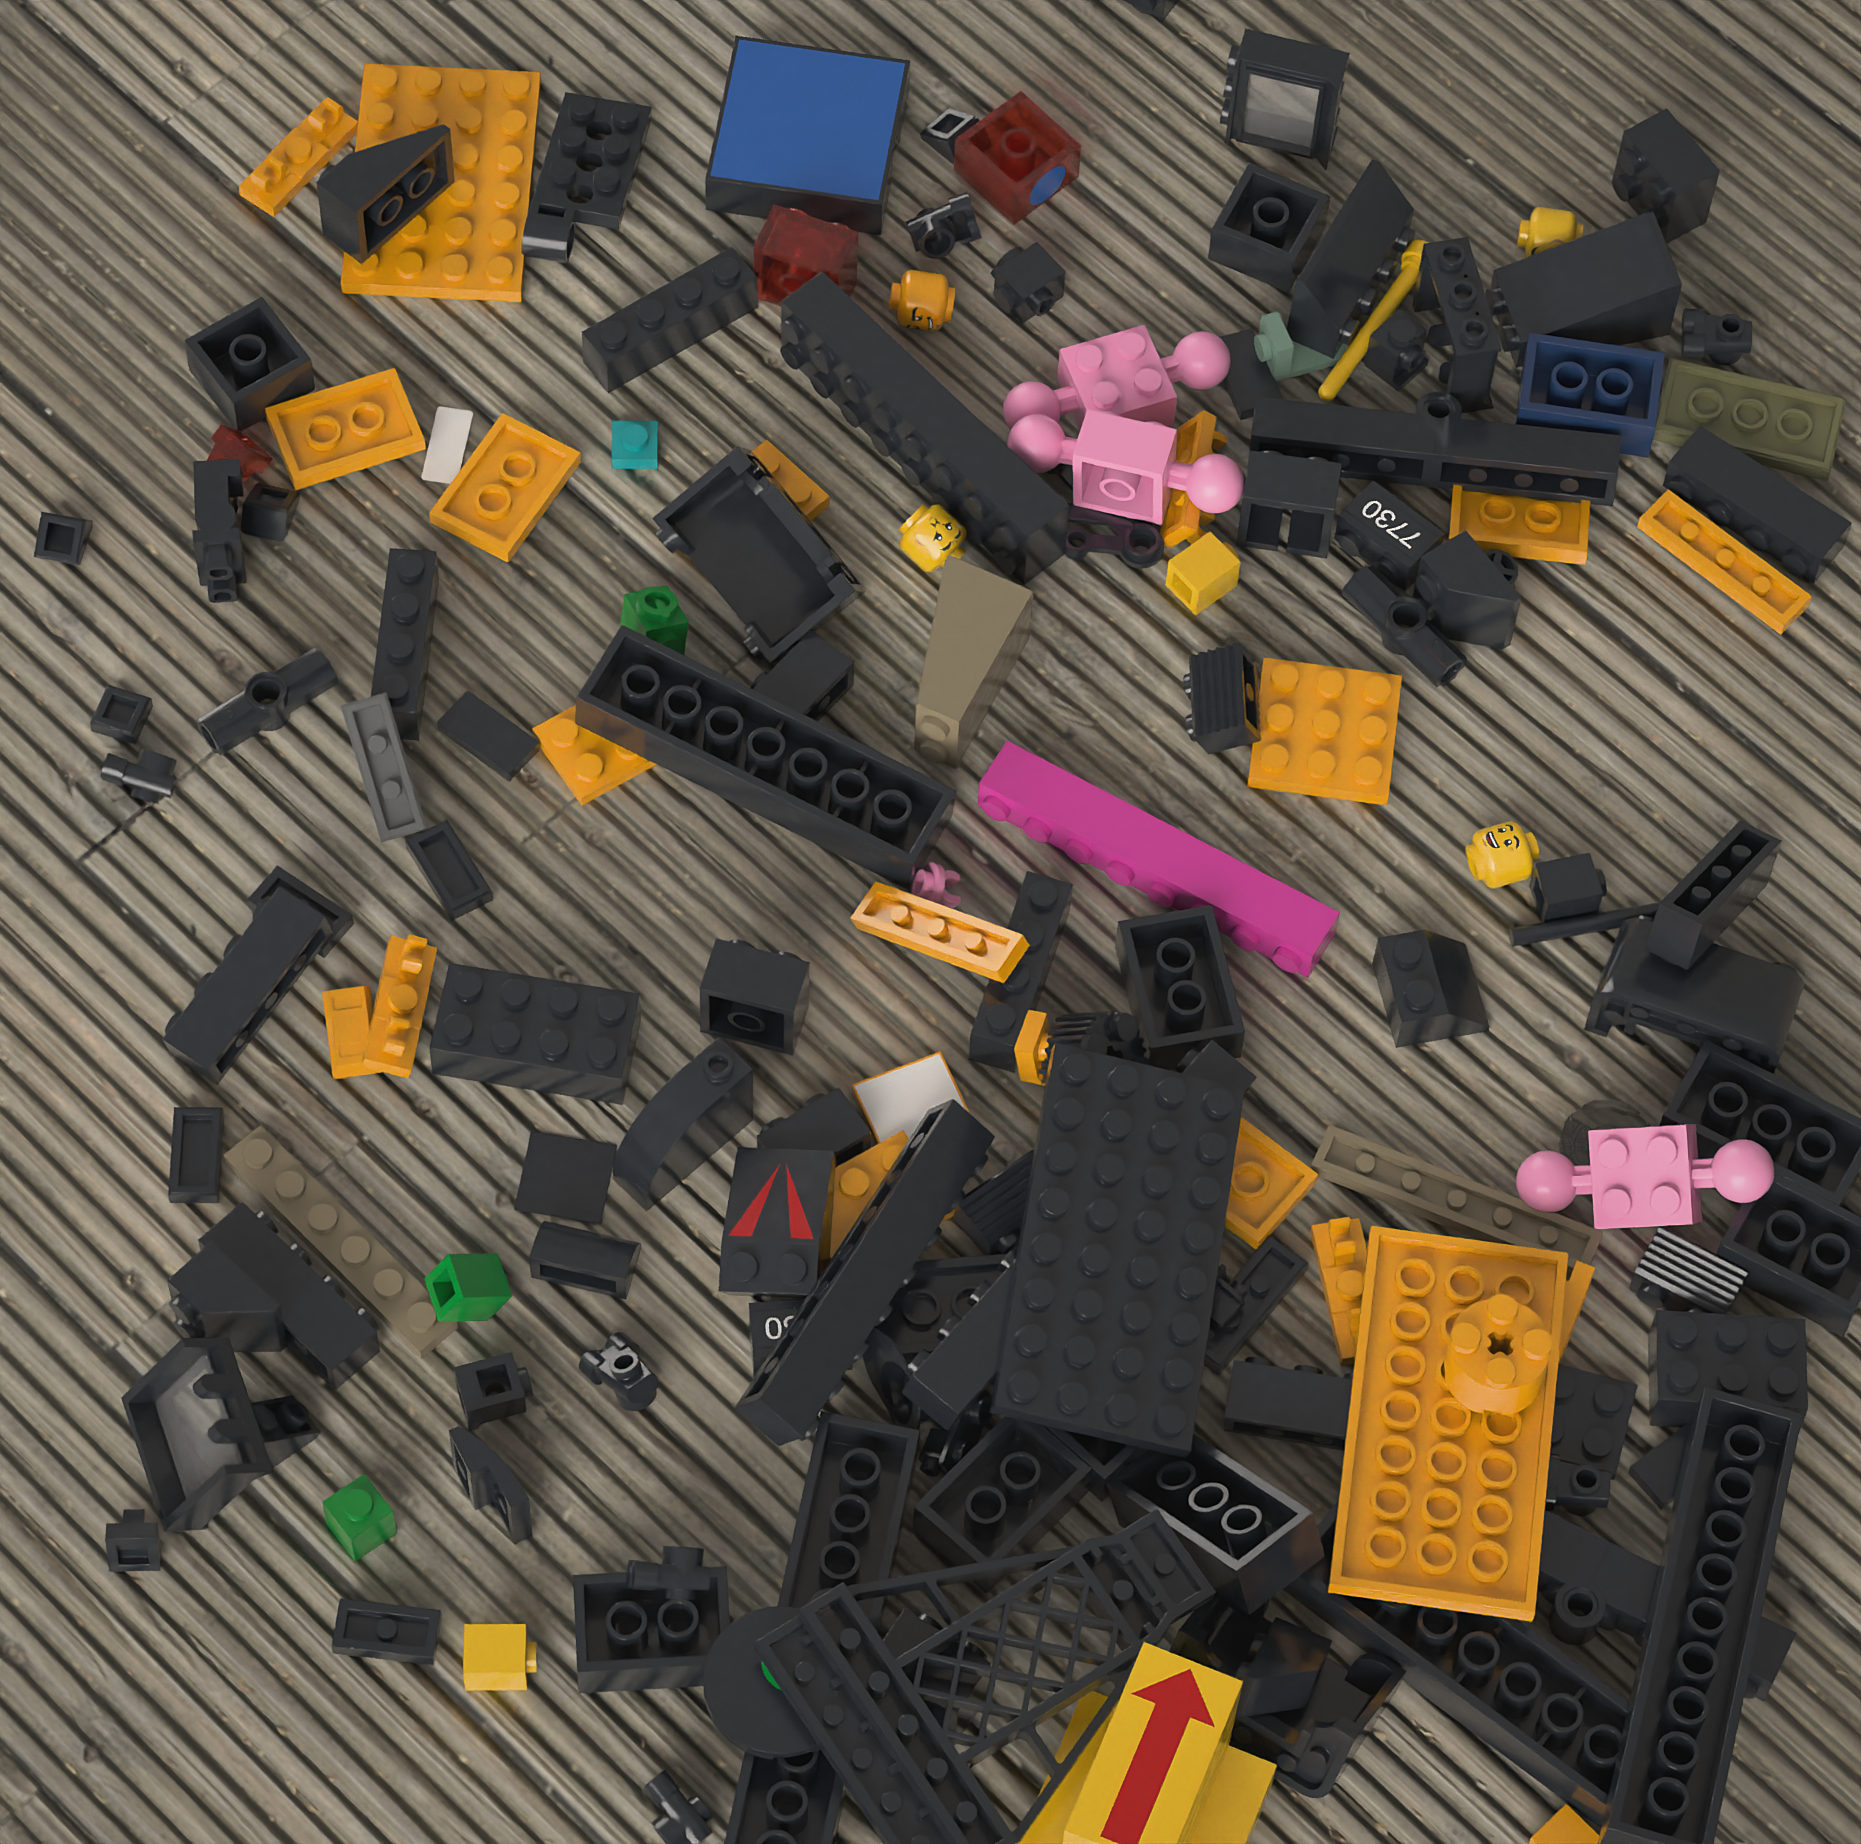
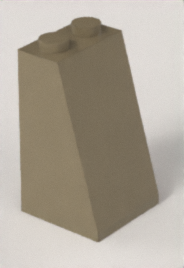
M948 555L944 563L916 703L914 750L920 752L925 759L932 763H945L957 768L1029 640L1033 591L951 555Z

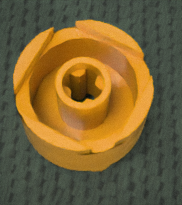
M1496 1294L1490 1299L1476 1302L1467 1307L1457 1317L1452 1326L1444 1359L1446 1385L1452 1395L1468 1409L1482 1414L1486 1410L1501 1412V1415H1510L1529 1406L1540 1392L1551 1355L1553 1342L1546 1325L1533 1310L1516 1302L1513 1297L1506 1294Z

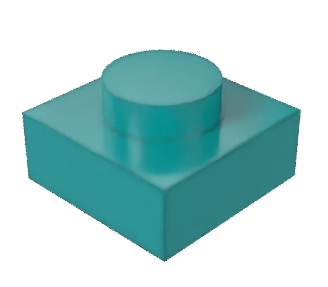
M612 421V469H658V421Z

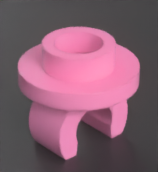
M928 863L922 870L916 873L912 882V894L953 909L961 903V897L951 895L946 891L945 887L952 888L960 881V875L951 870L944 871L940 864Z

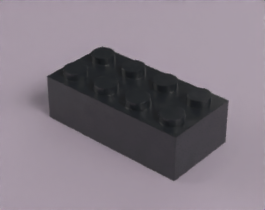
M449 963L429 1048L432 1074L623 1105L641 1022L640 993Z
M1705 1040L1666 1108L1659 1125L1696 1124L1698 1159L1714 1158L1717 1151L1731 1141L1750 1140L1756 1142L1770 1154L1775 1173L1840 1207L1843 1206L1861 1173V1118L1708 1040Z
M1193 1434L1191 1452L1186 1458L1148 1450L1106 1482L1119 1526L1125 1529L1158 1508L1215 1592L1249 1615L1325 1557L1312 1511L1195 1434Z

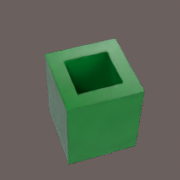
M498 1253L448 1254L424 1278L438 1322L488 1321L512 1297L509 1281L502 1268Z
M365 1474L322 1501L327 1526L355 1562L397 1534L393 1510Z

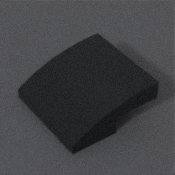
M459 1426L449 1430L453 1467L474 1510L494 1503L514 1545L532 1537L529 1498L510 1468L491 1448L473 1434Z

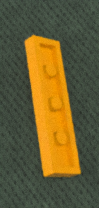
M1669 489L1639 518L1637 528L1780 635L1809 607L1812 599L1809 593Z
M875 881L850 917L858 930L1005 983L1030 946L1023 934Z

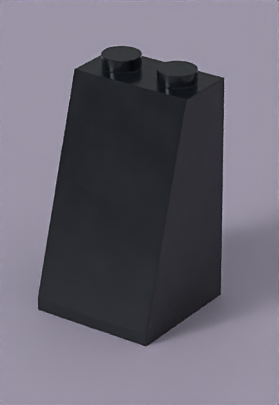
M1649 212L1495 269L1490 289H1486L1485 296L1491 315H1496L1500 325L1499 339L1504 352H1510L1515 367L1518 368L1522 367L1529 333L1617 346L1669 335L1682 283L1654 212Z

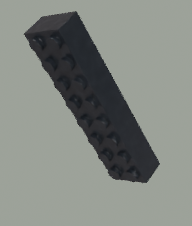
M823 271L781 301L780 352L784 361L792 369L802 371L810 379L813 388L822 398L827 399L829 397L841 409L843 417L851 426L855 428L860 427L871 438L874 447L881 455L885 457L890 456L900 465L903 474L910 483L915 486L920 485L932 496L934 504L942 505L965 527L967 537L976 545L982 544L994 556L995 562L1004 573L1008 575L1013 574L1025 585L1065 554L1069 505Z
M624 625L620 626L576 696L575 724L907 890L912 886L916 873L922 869L953 814L957 790Z
M1337 1501L1317 1525L1325 1557L1282 1590L1366 1653L1378 1654L1406 1670L1407 1672L1403 1678L1406 1683L1601 1828L1629 1701L1518 1619L1328 1593L1338 1509Z

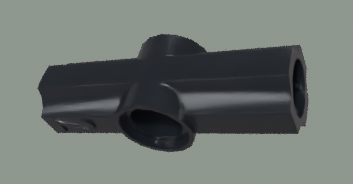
M1365 565L1355 572L1349 582L1343 587L1342 595L1382 633V643L1386 649L1393 654L1404 655L1435 687L1447 685L1455 679L1459 671L1465 666L1467 657L1427 619V610L1423 603L1416 598L1404 596L1373 565L1370 567ZM1397 624H1407L1412 628H1402Z
M314 648L274 673L260 672L253 675L248 680L243 692L198 718V728L213 752L221 756L260 731H275L282 728L288 722L291 712L337 685V675L322 651ZM265 699H274V700H276L275 702H273V703H271V704H261V703H260L261 701H263V700H265Z

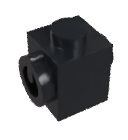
M1038 242L1027 249L1015 247L1002 256L995 269L990 273L995 279L994 299L1004 312H1011L1023 324L1035 315L1042 316L1054 306L1055 302L1064 296L1066 271Z

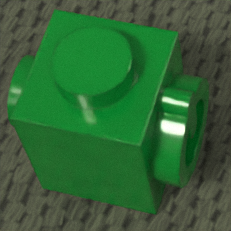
M668 586L648 587L641 591L624 594L620 626L624 625L684 655L689 621L680 608L676 595L670 591Z

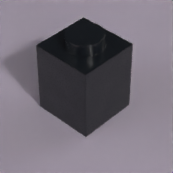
M1590 853L1535 863L1529 887L1541 923L1598 913L1602 897L1607 895V885L1603 871L1595 869Z

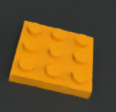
M1264 657L1258 695L1261 741L1252 743L1247 787L1387 806L1402 675Z

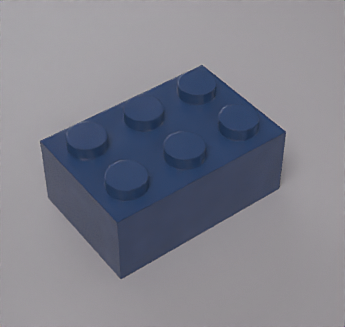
M1529 333L1522 363L1515 424L1621 435L1620 454L1648 458L1656 430L1665 353Z

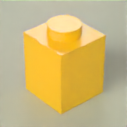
M1210 531L1168 561L1165 585L1196 616L1237 586L1241 564L1239 556L1230 544L1221 542Z
M464 1624L463 1676L465 1691L527 1690V1673H537V1642H528L526 1624Z

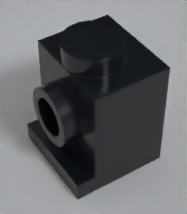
M1399 309L1370 335L1365 366L1399 392L1428 366L1429 360L1424 357L1426 351L1423 349L1427 329Z
M512 1352L454 1367L456 1389L469 1431L478 1429L480 1424L526 1412L525 1398L533 1396L531 1382L526 1367L517 1369ZM493 1391L502 1392L500 1394L488 1396V1394Z

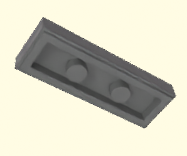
M387 693L341 705L381 843L426 830V823Z

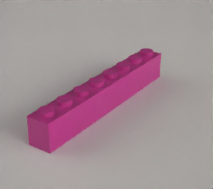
M1006 741L979 782L977 806L981 807L992 819L997 821L1006 820L1023 829L1031 839L1040 843L1048 842L1063 850L1073 861L1080 864H1090L1102 870L1115 883L1122 886L1130 885L1146 893L1159 906L1173 907L1179 911L1212 905L1219 932L1230 937L1240 948L1247 951L1255 950L1269 957L1279 968L1286 972H1297L1309 978L1336 934L1340 912L1009 741Z

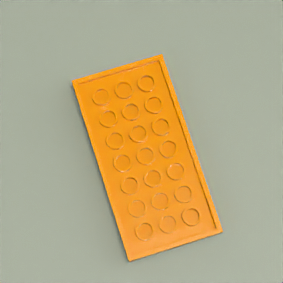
M1371 1226L1328 1593L1533 1621L1538 1586L1568 1253ZM1496 1294L1510 1295L1516 1302L1533 1310L1546 1325L1553 1342L1550 1359L1539 1394L1529 1406L1510 1415H1501V1412L1486 1410L1482 1414L1468 1409L1452 1395L1446 1385L1444 1375V1359L1455 1320L1470 1305L1490 1299Z

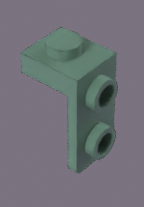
M1278 311L1261 316L1259 335L1254 337L1257 356L1261 362H1267L1275 381L1335 366L1348 348V345L1343 343L1335 358L1332 359L1292 341Z

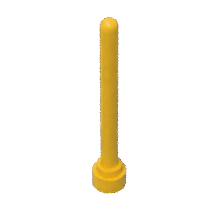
M1414 240L1402 254L1401 273L1320 386L1318 395L1321 400L1328 402L1335 398L1366 354L1370 335L1394 314L1416 283L1423 245L1428 242Z

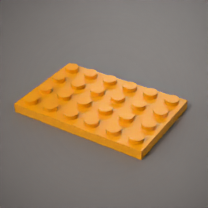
M364 63L355 152L444 124L451 131L455 182L363 264H360L344 251L341 274L342 293L506 302L522 301L525 256L522 254V237L531 201L541 72Z

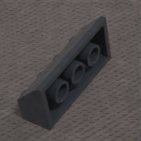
M1371 160L1295 284L1286 330L1292 341L1332 359L1335 358L1343 343L1348 346L1351 344L1359 329L1360 321L1358 318L1362 313L1369 315L1379 294L1377 287L1380 283L1388 284L1397 265L1396 256L1399 252L1402 254L1405 252L1416 233L1415 229L1410 228L1414 208L1380 162Z

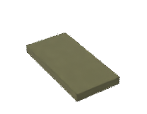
M1670 357L1659 400L1653 440L1682 447L1696 429L1702 426L1763 466L1828 481L1847 399Z

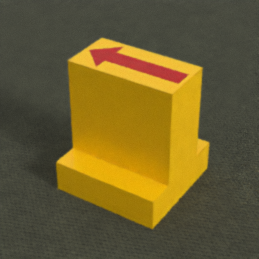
M1144 1642L1119 1702L1020 1844H1248L1271 1789L1277 1765L1229 1746L1243 1681ZM1092 1691L1079 1699L1055 1756L1058 1763H1062L1107 1700V1696ZM1047 1774L1039 1795L1051 1780L1049 1774Z

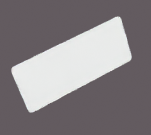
M441 406L437 408L421 476L423 480L451 484L459 473L472 421V411Z

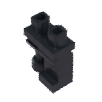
M240 459L193 461L197 530H192L200 586H208V598L211 603L237 601V584L247 583L240 528H238L236 518L238 497H244Z

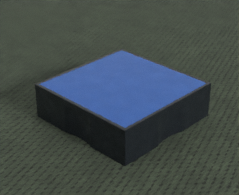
M736 35L705 177L706 210L765 219H796L820 227L881 235L891 188L892 157L900 141L909 95L910 60Z

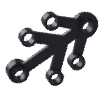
M1059 463L1053 469L1045 472L1057 474L1073 491L1072 465ZM1067 503L1069 505L1068 522L1105 525L1115 534H1088L1082 528H1071L1067 530L1065 555L1067 557L1081 559L1089 552L1118 554L1126 564L1140 569L1156 565L1163 557L1164 540L1159 532L1152 527L1153 523L1135 519L1133 525L1124 516ZM1072 540H1079L1083 542L1084 545L1080 547H1074L1070 545L1069 542ZM1137 546H1144L1148 550L1138 551L1134 548Z

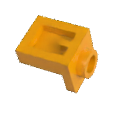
M1028 1010L1014 1048L1020 1081L1045 1086V1084L1041 1083L1043 1075L1039 1074L1038 1070L1041 1068V1062L1048 1058V1054L1045 1052V1048H1049L1047 1039L1053 1037L1048 1036L1050 1027L1047 1013Z

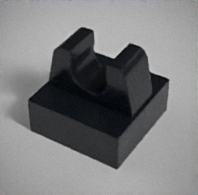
M124 1509L122 1523H106L105 1543L109 1572L161 1570L162 1554L158 1522L144 1523L145 1509Z

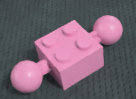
M1145 325L1137 326L1060 349L1057 380L1061 388L1052 390L1049 386L1035 381L1021 383L1015 386L1005 398L1003 417L1006 425L1011 430L1020 419L1029 415H1045L1059 423L1061 416L1072 413L1079 430H1081L1088 409L1101 413L1114 412L1124 418L1142 422H1159L1166 427H1174L1177 395L1171 383L1181 381L1188 387L1199 390L1215 387L1224 380L1229 371L1231 363L1230 352L1221 338L1213 333L1200 331L1185 336L1176 346L1172 356L1160 359Z
M1087 409L1078 439L1066 437L1063 429L1054 419L1045 415L1033 414L1020 419L1012 427L1008 436V448L1035 473L1047 472L1059 463L1073 466V505L1162 525L1173 488L1187 491L1192 503L1208 513H1222L1230 510L1240 501L1244 492L1245 479L1240 466L1225 455H1206L1198 459L1193 465L1176 461L1177 429L1166 427L1159 422H1142L1121 417L1114 412L1101 413Z
M1696 1124L1599 1129L1588 1131L1590 1165L1574 1166L1566 1156L1558 1152L1540 1151L1526 1158L1521 1164L1516 1176V1187L1521 1200L1530 1207L1543 1212H1558L1566 1208L1576 1195L1592 1194L1594 1229L1686 1225L1702 1222L1700 1188H1716L1723 1197L1734 1202H1752L1762 1197L1771 1187L1774 1179V1164L1767 1150L1750 1140L1731 1141L1721 1147L1714 1158L1698 1159Z

